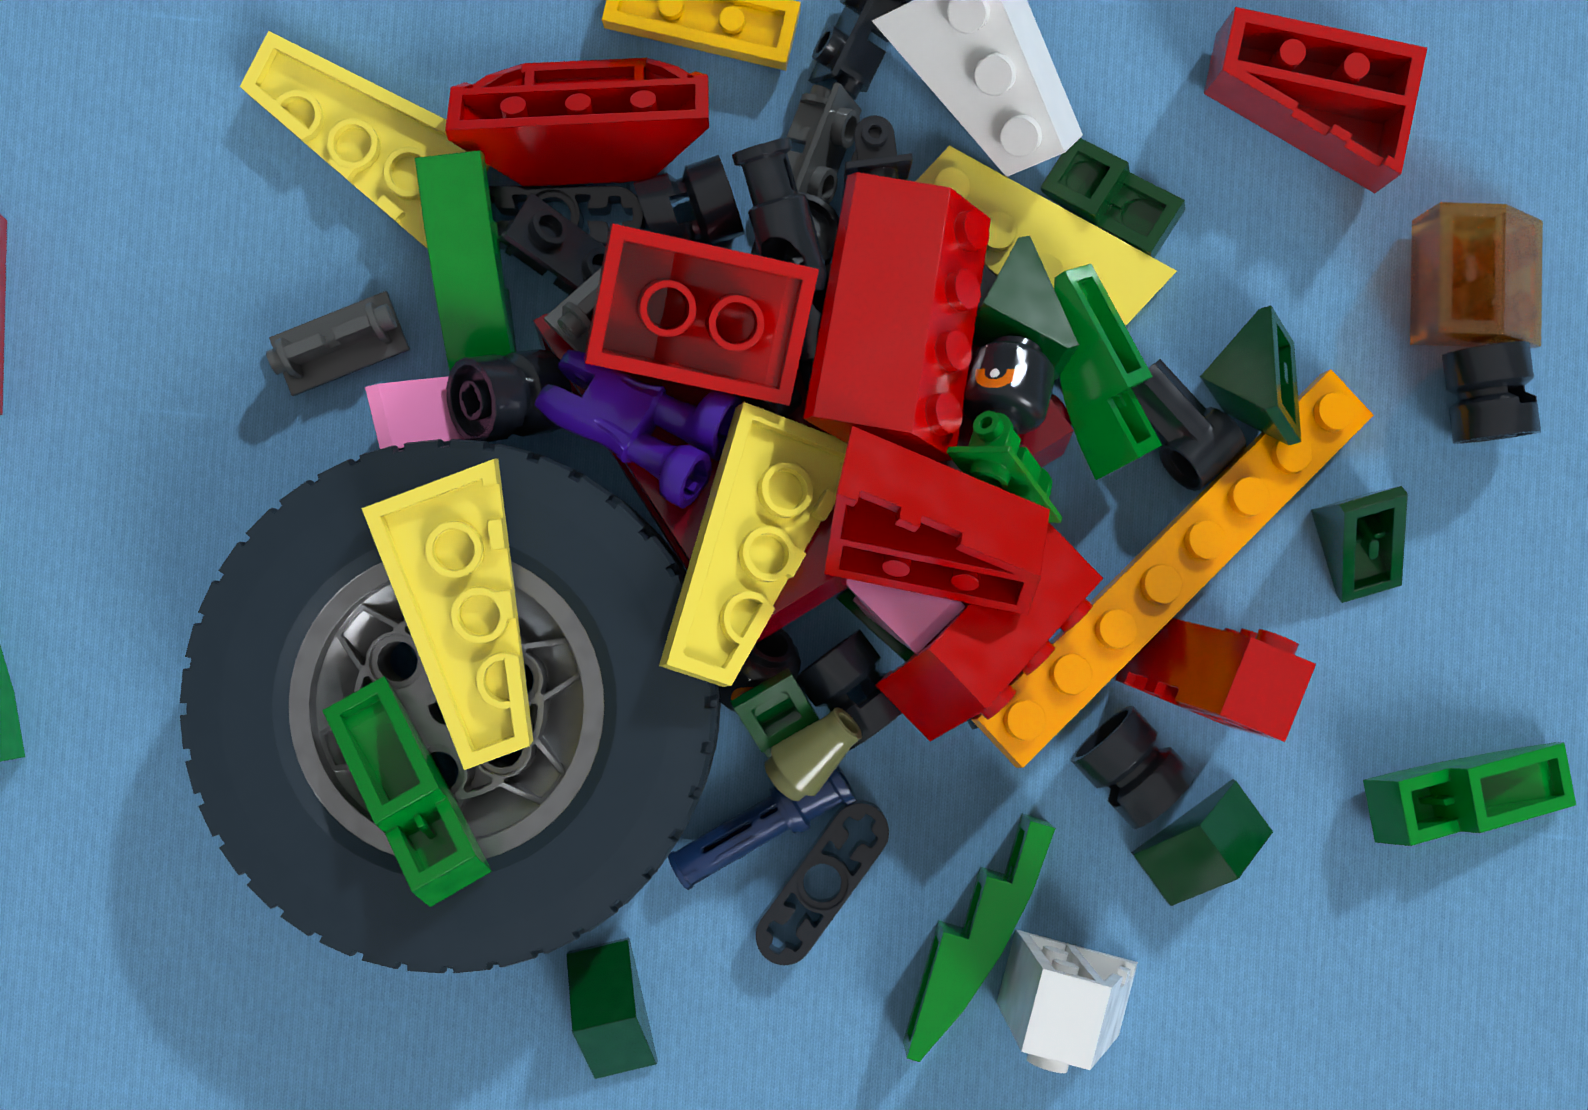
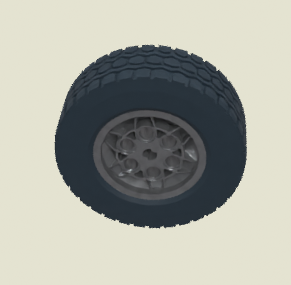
M441 439L408 442L401 449L393 445L359 455L360 459L357 461L349 459L317 474L319 479L315 483L312 480H307L280 499L279 502L282 505L280 509L270 508L246 532L250 539L246 543L238 542L218 570L224 575L220 581H212L198 613L204 615L201 623L193 624L185 657L191 658L190 668L183 669L180 703H187V714L180 715L183 749H190L192 760L185 763L193 793H201L204 804L198 807L212 837L220 835L224 842L219 849L238 875L246 873L251 879L247 886L270 909L277 906L284 912L280 917L307 936H311L314 933L321 935L322 937L319 942L348 956H353L357 952L363 953L362 961L393 969H398L401 964L407 965V971L445 973L447 968L453 969V973L491 970L493 965L506 967L536 958L539 953H550L579 939L581 934L592 931L617 913L620 907L627 904L649 882L683 834L707 783L719 733L721 710L718 685L659 666L686 576V570L666 541L630 505L584 474L545 456L503 444H489L487 441L452 439L443 442ZM498 459L523 661L529 666L534 678L532 690L528 694L533 742L530 746L522 749V754L516 763H507L496 758L464 770L361 508L489 460ZM401 642L409 644L415 650L418 658L417 668L408 679L398 676L392 669L390 662L391 653ZM383 676L390 682L431 756L433 757L437 752H444L455 759L459 769V776L456 783L448 787L492 870L489 874L431 907L411 892L385 833L372 820L322 711Z

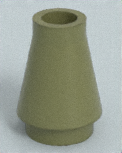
M836 707L827 716L774 745L771 748L772 755L764 763L766 773L775 787L793 801H800L806 795L816 796L850 748L862 738V732L847 712Z

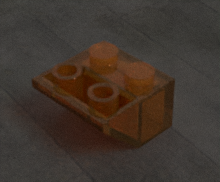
M1440 202L1413 219L1410 345L1476 347L1504 342L1528 341L1530 342V348L1541 347L1543 221L1507 204Z

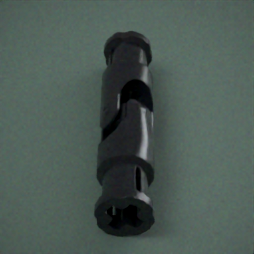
M790 137L737 151L732 154L734 165L741 166L753 204L748 214L760 256L784 261L786 244L789 241L802 256L803 261L799 265L819 269L799 360V369L808 396L828 285V274L807 197L805 194L798 193L787 154L793 147Z

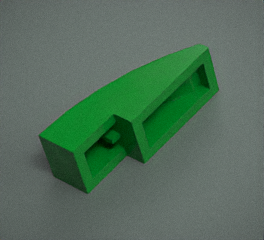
M1087 264L1066 270L1054 277V290L1079 344L1059 375L1064 402L1078 444L1095 480H1098L1162 446V443L1132 388L1153 376L1092 264Z
M385 676L322 710L372 820L385 833L413 894L431 907L492 872L433 757Z
M1564 742L1520 747L1447 760L1363 780L1375 843L1413 846L1458 832L1483 833L1576 806Z

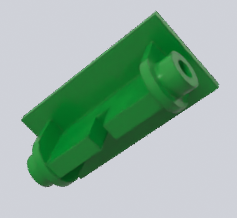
M986 411L978 415L973 423V433L969 446L948 447L946 453L961 472L1050 509L1048 523H1061L1063 517L1049 499L1052 478L1044 468L1040 467L1027 447H1019L1021 439L1014 431L1010 419L1005 414L993 411Z

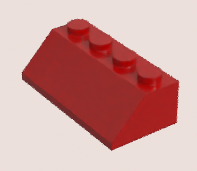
M860 172L847 175L803 419L846 444L849 441L851 428L854 426L937 462L952 460L946 452L948 447L957 446L959 430L962 424V409L968 369L972 358L971 349L977 309L981 297L980 289L986 249L990 236L991 218L950 187Z

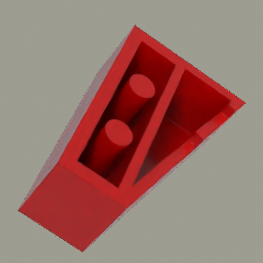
M1235 7L1216 33L1204 94L1375 194L1402 174L1427 47Z
M852 426L836 494L824 574L1028 615L1041 578L1050 509Z
M1048 523L1041 578L1028 615L962 602L966 607L918 654L914 653L908 661L895 670H890L876 684V687L930 742L980 713L988 720L1004 708L1017 691L1010 683L1021 670L1025 675L1032 673L1053 653L1055 646L1049 639L1059 628L1063 632H1067L1091 610L1093 605L1086 597L1103 580V577Z
M1172 618L1117 673L1115 681L1227 727L1285 742L1316 663L1295 655L1299 646L1297 642L1270 631L1259 629L1258 633L1243 628H1241L1240 632L1229 628L1220 630Z

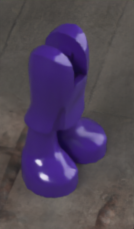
M567 350L562 356L558 367L570 381L586 391L580 397L558 386L547 384L538 394L534 404L535 407L556 425L607 447L623 463L634 462L659 480L660 495L670 503L682 509L690 505L701 494L710 479L712 471L710 458L720 461L735 408L742 404L741 397L735 394L712 390L698 405L686 403L667 395L664 386L645 383L624 371L585 364V352ZM658 426L689 445L674 446L651 435Z

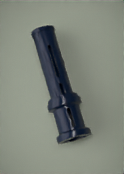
M840 766L836 767L816 796L806 795L800 801H793L782 794L774 785V787L769 789L771 796L732 819L723 822L715 829L675 852L672 851L668 855V860L683 887L690 890L698 882L734 861L743 858L751 851L789 829L793 833L798 831L801 833L811 828L810 821L842 802L847 805L856 802L855 793Z

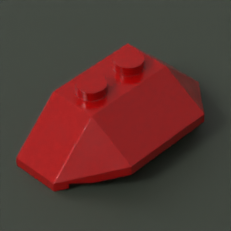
M647 57L522 63L488 74L474 84L464 82L450 88L445 131L450 142L466 152L480 150L485 155L486 164L523 187L641 181L656 176L709 128L708 75L697 71L688 73L678 66Z

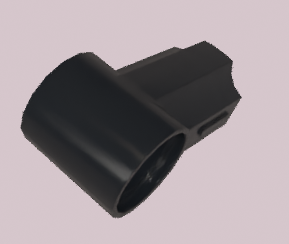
M1159 359L1148 368L1153 377L1132 388L1162 443L1159 456L1164 468L1177 483L1186 489L1198 491L1245 450L1246 439L1240 427L1230 416L1217 408H1205L1166 364Z

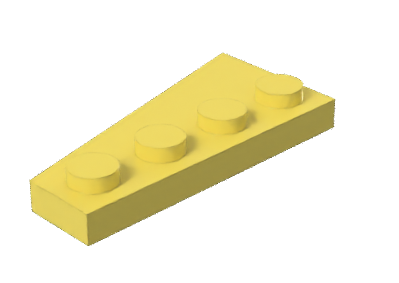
M268 31L240 88L427 248L415 158L466 152L447 139L445 131L446 119ZM486 164V170H487V171H488V169H489V167H490L488 164Z
M950 145L915 181L950 187L991 218L990 236L984 265L996 276L1001 271L1017 239L1025 236L1031 237L1053 288L1054 277L1069 269L1092 264L1125 326L1177 272L1175 269Z
M746 402L735 408L659 666L718 686H732L773 614L775 601L787 580L794 577L806 556L804 551L820 522L827 519L835 505L848 444L832 435Z
M489 460L361 508L463 769L475 767L530 746L533 742V733L499 460Z

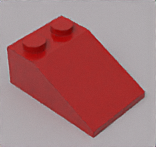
M612 223L609 227L584 355L585 364L790 406L819 269Z

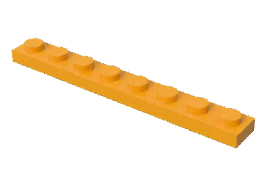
M1331 369L1320 374L1298 396L1301 429L1300 443L1287 445L1261 432L1238 457L1090 601L1093 607L1074 627L1067 632L1061 630L1050 641L1055 646V650L1036 670L1028 675H1025L1021 670L1010 683L1017 692L1004 708L988 720L981 713L971 719L1016 768H1024L1374 416Z

